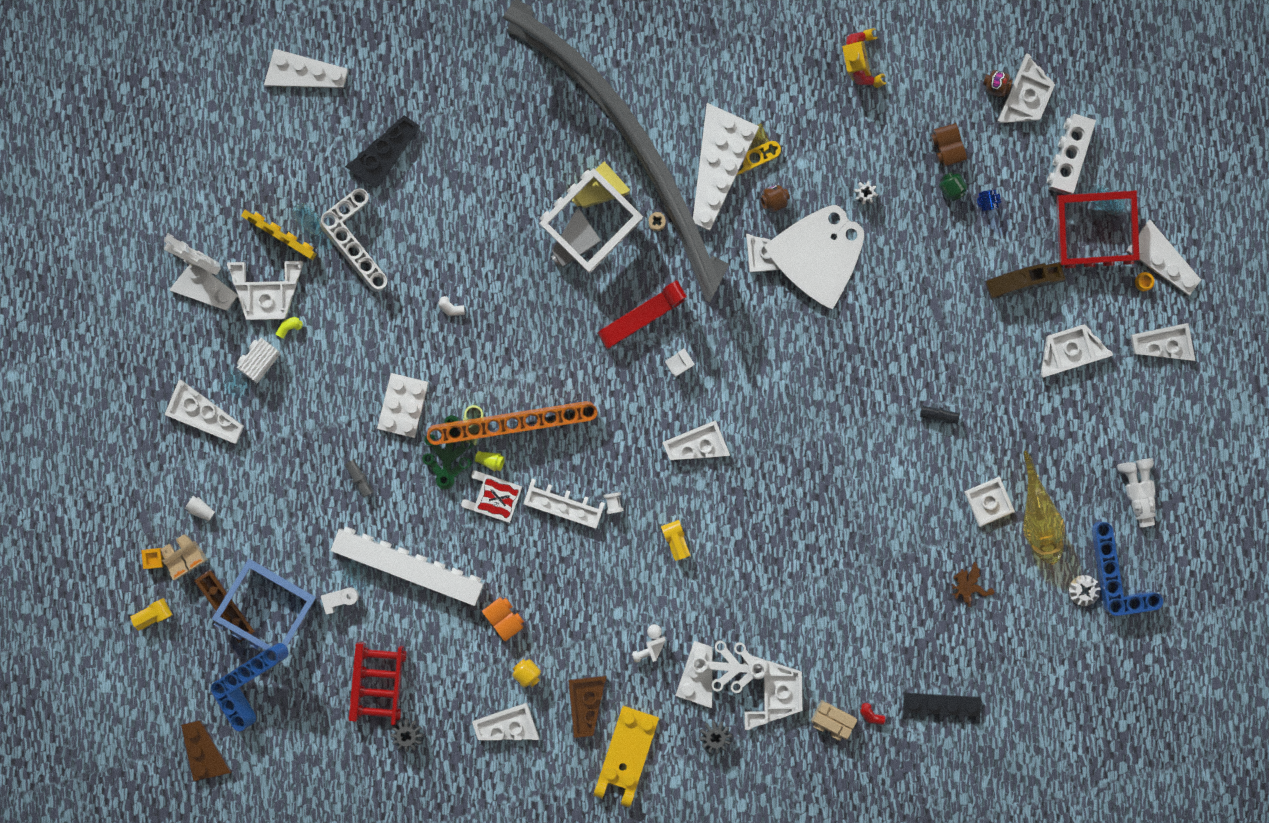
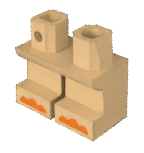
M186 534L176 539L181 547L178 551H175L171 544L160 549L165 558L162 561L169 569L173 580L181 578L208 561L196 541L192 542Z

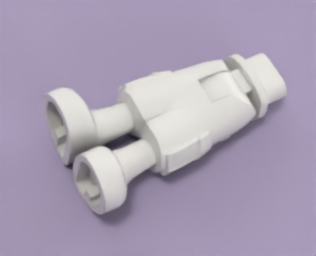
M1152 458L1138 460L1136 463L1127 462L1117 465L1118 471L1125 473L1128 477L1129 483L1125 486L1126 492L1131 501L1135 518L1139 520L1140 527L1155 525L1154 517L1156 513H1153L1155 512L1154 481L1150 480L1149 477L1150 469L1154 464ZM1137 468L1140 471L1141 481L1139 483L1137 480Z

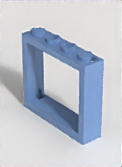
M248 559L212 618L215 621L214 625L222 630L225 627L232 630V636L239 640L244 637L249 640L248 645L257 650L259 647L265 650L271 647L221 618L249 569L306 601V604L282 642L287 647L316 597L253 560Z

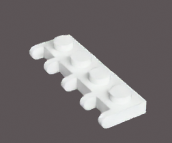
M531 480L524 501L525 505L597 528L605 503L601 502L599 509L586 505L588 497H585L583 503L568 499L570 494L568 490L565 497L550 493L552 485L548 484L547 490L544 491L535 488L536 480Z

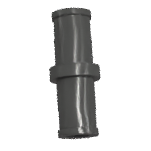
M355 459L344 464L353 479L351 480L352 483L356 484L363 498L374 492L365 478V473H362Z

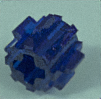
M996 189L979 192L977 204L978 208L981 207L982 212L1000 208L1001 196L1000 193L997 194Z

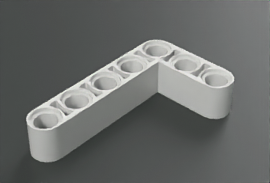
M356 189L326 211L319 223L321 229L372 291L379 292L387 284L385 274L344 225V222L362 209L368 201L367 192L364 189ZM361 195L364 198V202H356L354 196ZM341 206L347 207L348 210H349V213H348V214H342V213H340L339 207H341ZM327 217L333 219L334 225L327 226L324 223V219ZM344 233L346 240L339 241L336 238V234ZM356 248L358 255L351 256L348 249ZM361 263H368L370 271H363ZM373 278H380L382 286H375Z

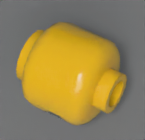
M522 659L512 668L514 670L513 678L523 688L529 685L532 688L540 681L538 677L541 674V670L531 659Z

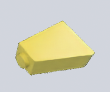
M605 161L595 169L622 196L630 193V189ZM593 178L571 201L577 207L581 205L584 209L615 198Z

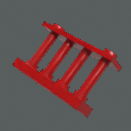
M357 642L355 645L349 721H357L362 715L391 717V725H395L397 720L401 719V709L398 708L402 662H406L407 651H404V646H399L398 652L369 650L368 647H365V642ZM371 657L397 660L396 671L367 669V667H364V659ZM362 678L395 679L394 691L365 688V686H362ZM361 697L393 698L392 710L363 707V705H360Z

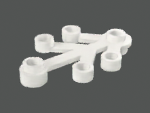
M717 641L715 649L729 663L706 661L704 657H696L692 662L693 669L698 673H702L706 669L728 671L721 678L712 681L711 686L714 691H721L723 685L739 672H746L747 674L739 681L731 683V690L734 693L741 692L742 687L753 678L762 679L767 673L766 664L761 660H754L741 642L734 645V651L737 654H741L748 665L740 664L727 649L724 641ZM719 643L724 644L723 650L717 649ZM742 645L743 651L738 652L736 647ZM697 661L703 662L701 668L696 666ZM755 666L761 667L759 673L754 672ZM720 682L721 687L718 689L714 688V683ZM738 683L740 689L734 690L733 685Z

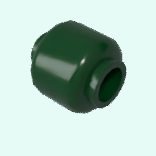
M950 172L942 176L943 181L939 183V188L945 199H951L953 202L966 195L967 185L959 173L953 175Z

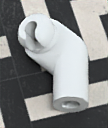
M446 296L439 299V308L446 315H465L464 305L453 306Z

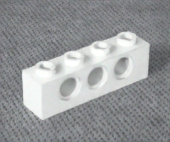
M1073 114L1070 118L1066 119L1063 129H1066L1065 135L1060 137L1058 143L1060 151L1059 154L1054 156L1052 165L1055 167L1053 173L1050 172L1047 178L1049 190L1065 195H1072L1074 193L1096 120ZM1072 132L1079 134L1078 141L1072 138ZM1066 150L1073 152V159L1066 156ZM1061 168H1065L1068 171V177L1061 175Z

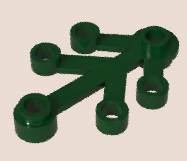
M449 415L445 418L444 423H449L451 419L454 422L461 420L457 416ZM451 428L449 431L450 435L455 436V431L458 428ZM430 434V437L432 436L433 439H437L434 434ZM426 435L424 441L441 458L443 469L436 463L435 456L431 453L424 454L422 461L424 464L429 465L437 475V486L443 490L450 489L455 483V477L464 469L470 468L472 461L468 457H462L459 460V465L452 470L451 463L466 450L472 449L474 442L472 439L468 440L470 446L466 447L465 442L467 440L461 441V445L454 451V442L446 443L444 450L440 444L433 445L429 443ZM428 455L431 456V461L429 463L426 460ZM465 459L468 461V465L466 467L463 466V461ZM443 477H447V483L445 484L442 482Z

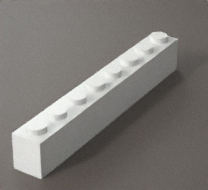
M345 527L338 530L331 548L332 552L473 606L477 604L484 585L483 582H480L481 578L470 575V577L464 576L463 571L452 568L451 571L445 568V564L435 561L434 564L427 561V557L419 554L416 557L409 555L410 551L401 547L396 550L391 548L392 544L381 540L380 543L373 541L374 537L364 533L362 536L355 534L356 530Z

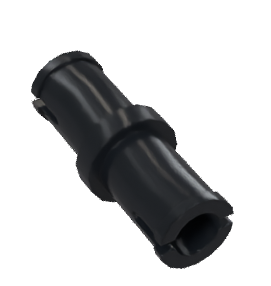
M922 405L919 417L958 425L960 413L943 410L942 407L937 409Z

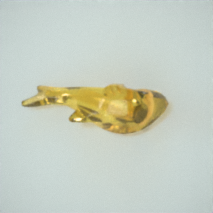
M1024 451L1028 477L1023 521L1024 536L1034 553L1041 560L1049 564H1055L1060 560L1063 553L1065 539L1064 520L1040 481L1031 456L1027 451Z

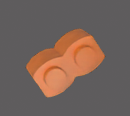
M500 596L484 608L482 612L506 642L524 628L522 625L524 620L518 613L514 614L510 608L513 606L507 598L503 599Z

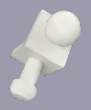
M656 624L649 626L647 633L653 640L646 642L648 649L632 653L635 662L638 663L641 661L640 659L651 656L653 662L657 661L666 641L665 636H661L662 630L660 626Z

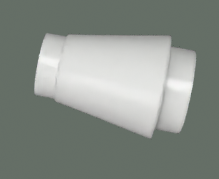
M192 496L184 508L188 510L189 514L207 521L211 519L215 512L199 497L196 498Z

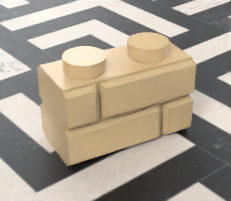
M821 700L811 721L815 723L813 727L822 732L826 729L832 732L830 736L841 741L842 738L848 739L857 719Z

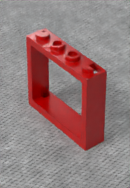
M1137 190L1056 196L1060 265H1064V268H1076V264H1084V267H1096L1095 263L1103 262V266H1113L1118 261H1123V265L1135 264L1134 260H1140ZM1130 199L1132 255L1067 259L1064 203Z

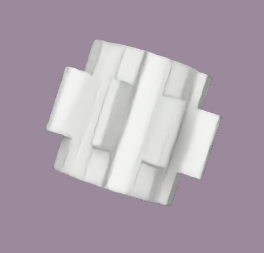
M867 181L866 185L860 182L858 184L859 189H854L853 191L857 194L855 201L860 199L862 205L866 201L872 204V198L878 196L874 192L876 186L871 187L869 181ZM864 189H867V193H870L867 197H864V193H861Z

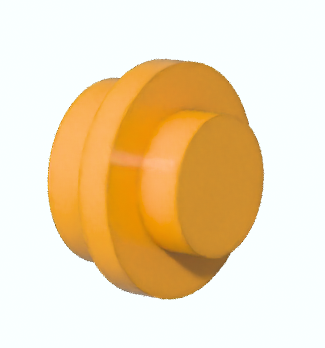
M1142 272L1136 276L1135 286L1140 291H1148L1154 286V277L1148 272Z

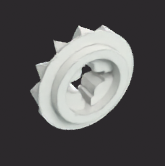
M1081 575L1071 582L1069 594L1076 604L1088 606L1094 604L1099 598L1101 589L1094 578ZM1081 585L1086 588L1090 587L1088 590L1089 596L1086 594L1079 595L1082 592Z

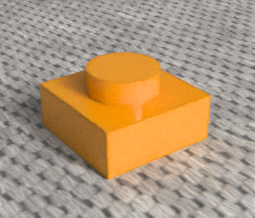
M162 548L141 550L143 569L164 567L163 555L160 550Z

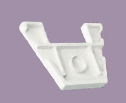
M167 233L164 242H166L164 250L184 259L183 261L189 265L201 267V271L208 275H212V273L218 274L221 269L219 262L200 251L190 248L188 244L173 238V235Z
M285 261V281L246 282V263H227L246 320L286 319L303 267V261Z
M752 656L754 660H761L767 666V673L764 676V711L744 712L745 730L803 711L802 672ZM743 658V664L748 665V663ZM760 666L754 667V672L761 671Z

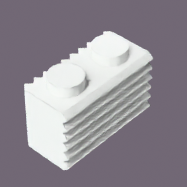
M262 338L258 341L254 340L249 347L250 352L246 356L242 355L237 362L239 365L237 367L238 371L256 384L280 356V352Z

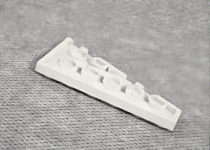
M709 103L706 106L693 220L696 225L710 231L759 126Z

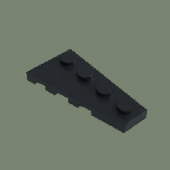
M405 115L402 116L381 137L372 142L352 162H349L345 168L375 189H378L418 132L420 126Z

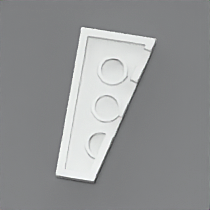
M274 49L264 86L344 88L348 69Z
M179 379L165 415L237 444L244 426Z

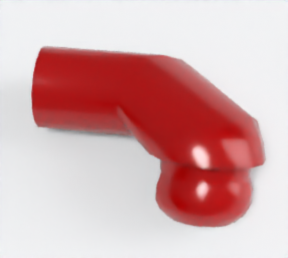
M869 703L861 705L860 714L866 722L884 725L885 715L874 714Z

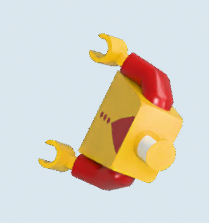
M871 28L863 32L850 34L846 38V45L842 46L847 72L852 81H855L858 85H874L876 88L887 84L881 79L885 77L884 74H879L875 77L871 76L864 41L877 39V37L872 35V31L876 29Z

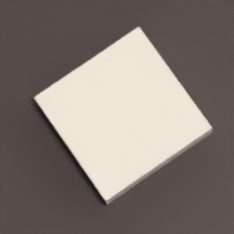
M1000 477L964 491L979 527L1015 512Z

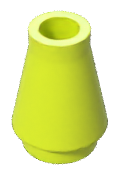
M478 451L475 457V462L484 465L494 472L496 470L501 471L505 461V457L501 456V453Z

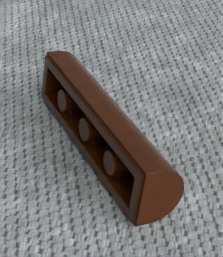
M208 570L194 581L215 611H217L227 592L213 572ZM231 599L221 618L252 635L255 631ZM235 637L238 643H241L245 640L244 637H242L241 640Z

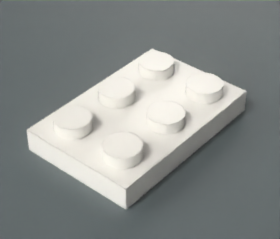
M391 373L377 429L415 438L429 382Z

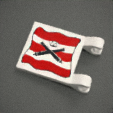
M473 470L471 477L483 481L476 503L463 499L461 506L510 523L522 486Z

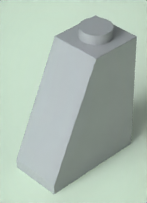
M580 209L576 210L561 237L582 256L601 243V240ZM555 244L552 249L554 255L551 257L557 266L561 264L564 268L575 259L560 244Z

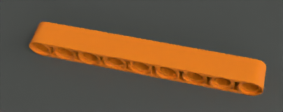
M584 401L437 424L428 428L427 439L431 444L439 445L586 422L596 418L597 408L592 402ZM590 406L593 408L591 415L583 414L585 407ZM571 409L574 411L572 418L564 417L566 410ZM552 412L555 414L553 421L545 420L547 413ZM533 415L536 417V422L528 424L526 423V418ZM514 418L517 420V425L509 427L507 426V421ZM495 421L498 423V428L490 430L488 429V424ZM476 424L479 426V431L471 433L468 430L469 427ZM456 427L460 430V434L452 436L449 433L450 429ZM434 430L441 433L440 438L432 439L430 437L431 432Z

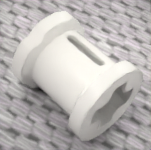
M621 492L604 495L608 506L607 514L624 511L619 498Z

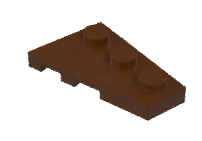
M606 675L568 679L574 738L594 735Z
M202 720L181 725L193 781L232 772Z

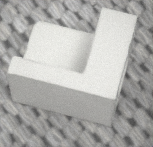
M685 348L665 361L674 377L695 365Z

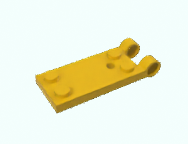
M624 705L622 706L593 796L603 799L607 783L626 788L621 805L630 808L659 717ZM621 763L626 764L627 768L625 770L619 769Z

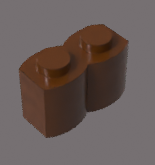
M957 123L936 128L932 131L933 135L930 137L932 145L938 149V153H936L938 164H942L943 168L967 160Z

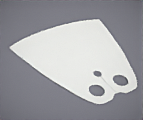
M831 205L799 220L764 247L776 265L795 285L817 302L833 309L856 265L863 245L864 230L857 222L848 220L846 212L837 205ZM833 212L840 216L839 223L835 225L831 224L828 220L829 215ZM848 229L856 230L857 238L851 241L846 238V231ZM835 233L837 235V239L832 240L831 234Z

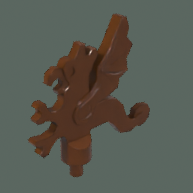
M973 562L969 574L967 570L961 569L960 573L953 576V579L958 578V586L951 584V589L958 590L957 593L952 594L955 596L954 598L957 599L959 594H962L964 603L967 602L968 607H971L970 601H973L971 593L978 592L982 596L994 594L993 588H989L985 592L981 586L973 585L978 582L980 577V569L977 567L976 562Z

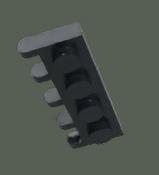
M903 692V720L907 719L908 712L920 713V721H924V713L939 714V722H943L944 715H958V723H962L963 716H975V724H980L981 697Z

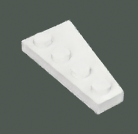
M1148 220L1139 233V261L1189 296L1201 279L1153 222ZM1131 244V245L1129 246V248L1127 249V252L1130 253L1131 255H1132V244Z

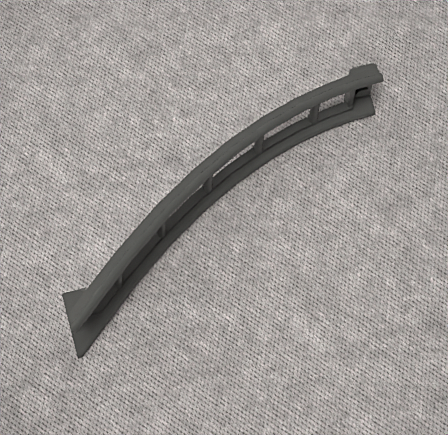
M519 0L512 1L503 16V19L510 22L507 32L525 41L567 72L615 124L655 186L679 234L704 298L710 303L729 264L713 255L711 258L709 257L687 205L649 136L625 102L588 61L552 30L536 20L531 6Z

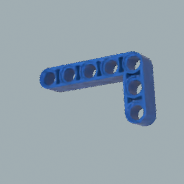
M1096 522L1092 527V537L1104 610L1108 614L1120 616L1160 609L1163 605V598L1158 593L1143 592L1123 595L1113 528L1107 522ZM1104 525L1106 533L1101 536L1098 529ZM1107 544L1109 551L1104 555L1101 548ZM1110 563L1112 570L1107 574L1104 567ZM1113 582L1115 589L1110 593L1107 586ZM1151 596H1154L1156 598V602L1154 605L1150 606L1149 598ZM1135 598L1137 605L1131 609L1130 601ZM1116 601L1118 608L1112 612L1110 606Z
M283 643L273 645L211 685V692L234 730L243 731L256 721V715L239 687L286 659L289 652Z

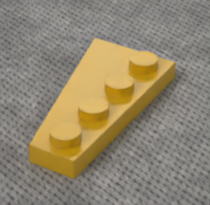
M244 210L241 217L311 260L317 255L313 252L314 247L306 242L303 245L296 241L298 237L289 232L287 234L280 231L281 227L271 222L269 225L264 222L265 217L257 212L253 215Z

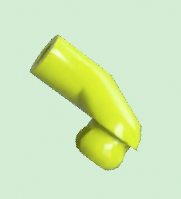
M297 317L285 319L278 328L276 335L284 339L290 329L300 330L303 322Z

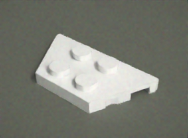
M1027 53L1024 56L1000 113L998 123L1039 121L1053 91L1054 82L1045 75L1041 67H1038Z
M1085 324L1046 337L1041 378L1113 356V353L1101 343L1102 341L1097 336L1091 333V330Z

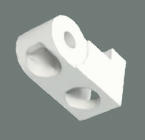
M351 587L322 595L321 599L325 613L335 612L334 607L338 605H352L356 603L359 599L358 591Z

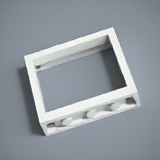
M594 168L591 171H585L580 177L582 180L577 185L574 183L567 190V196L564 199L560 197L553 204L555 208L551 212L546 211L540 217L541 222L539 223L589 274L643 220V216ZM595 178L633 217L587 262L549 223Z

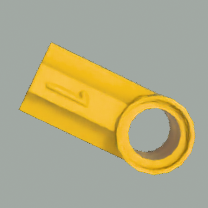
M676 520L661 526L675 561L690 556L680 521Z
M162 598L130 617L133 626L139 631L173 614L165 598Z

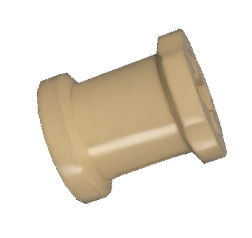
M659 212L651 214L648 220L649 227L653 231H661L665 227V216ZM653 218H655V219H659V218H660V219H661V221H660L661 225L659 226L658 224H656V225L654 226V225H653V223H654Z

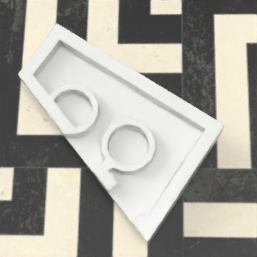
M746 234L749 273L781 270L764 247L771 240Z
M189 265L170 288V291L227 311L238 298V294L215 276L201 271V267L197 265Z
M1188 323L1130 335L1134 354L1195 361Z
M716 420L662 442L669 460L730 456Z
M694 641L676 696L712 708V669H706L704 672L698 673L692 667V662L696 657H704L706 661H712V646ZM697 661L696 666L701 668L703 662Z
M527 702L472 721L478 740H539Z

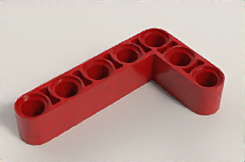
M678 280L664 287L661 293L604 327L597 334L606 349H609L656 320L662 314L664 315L686 301L688 296Z

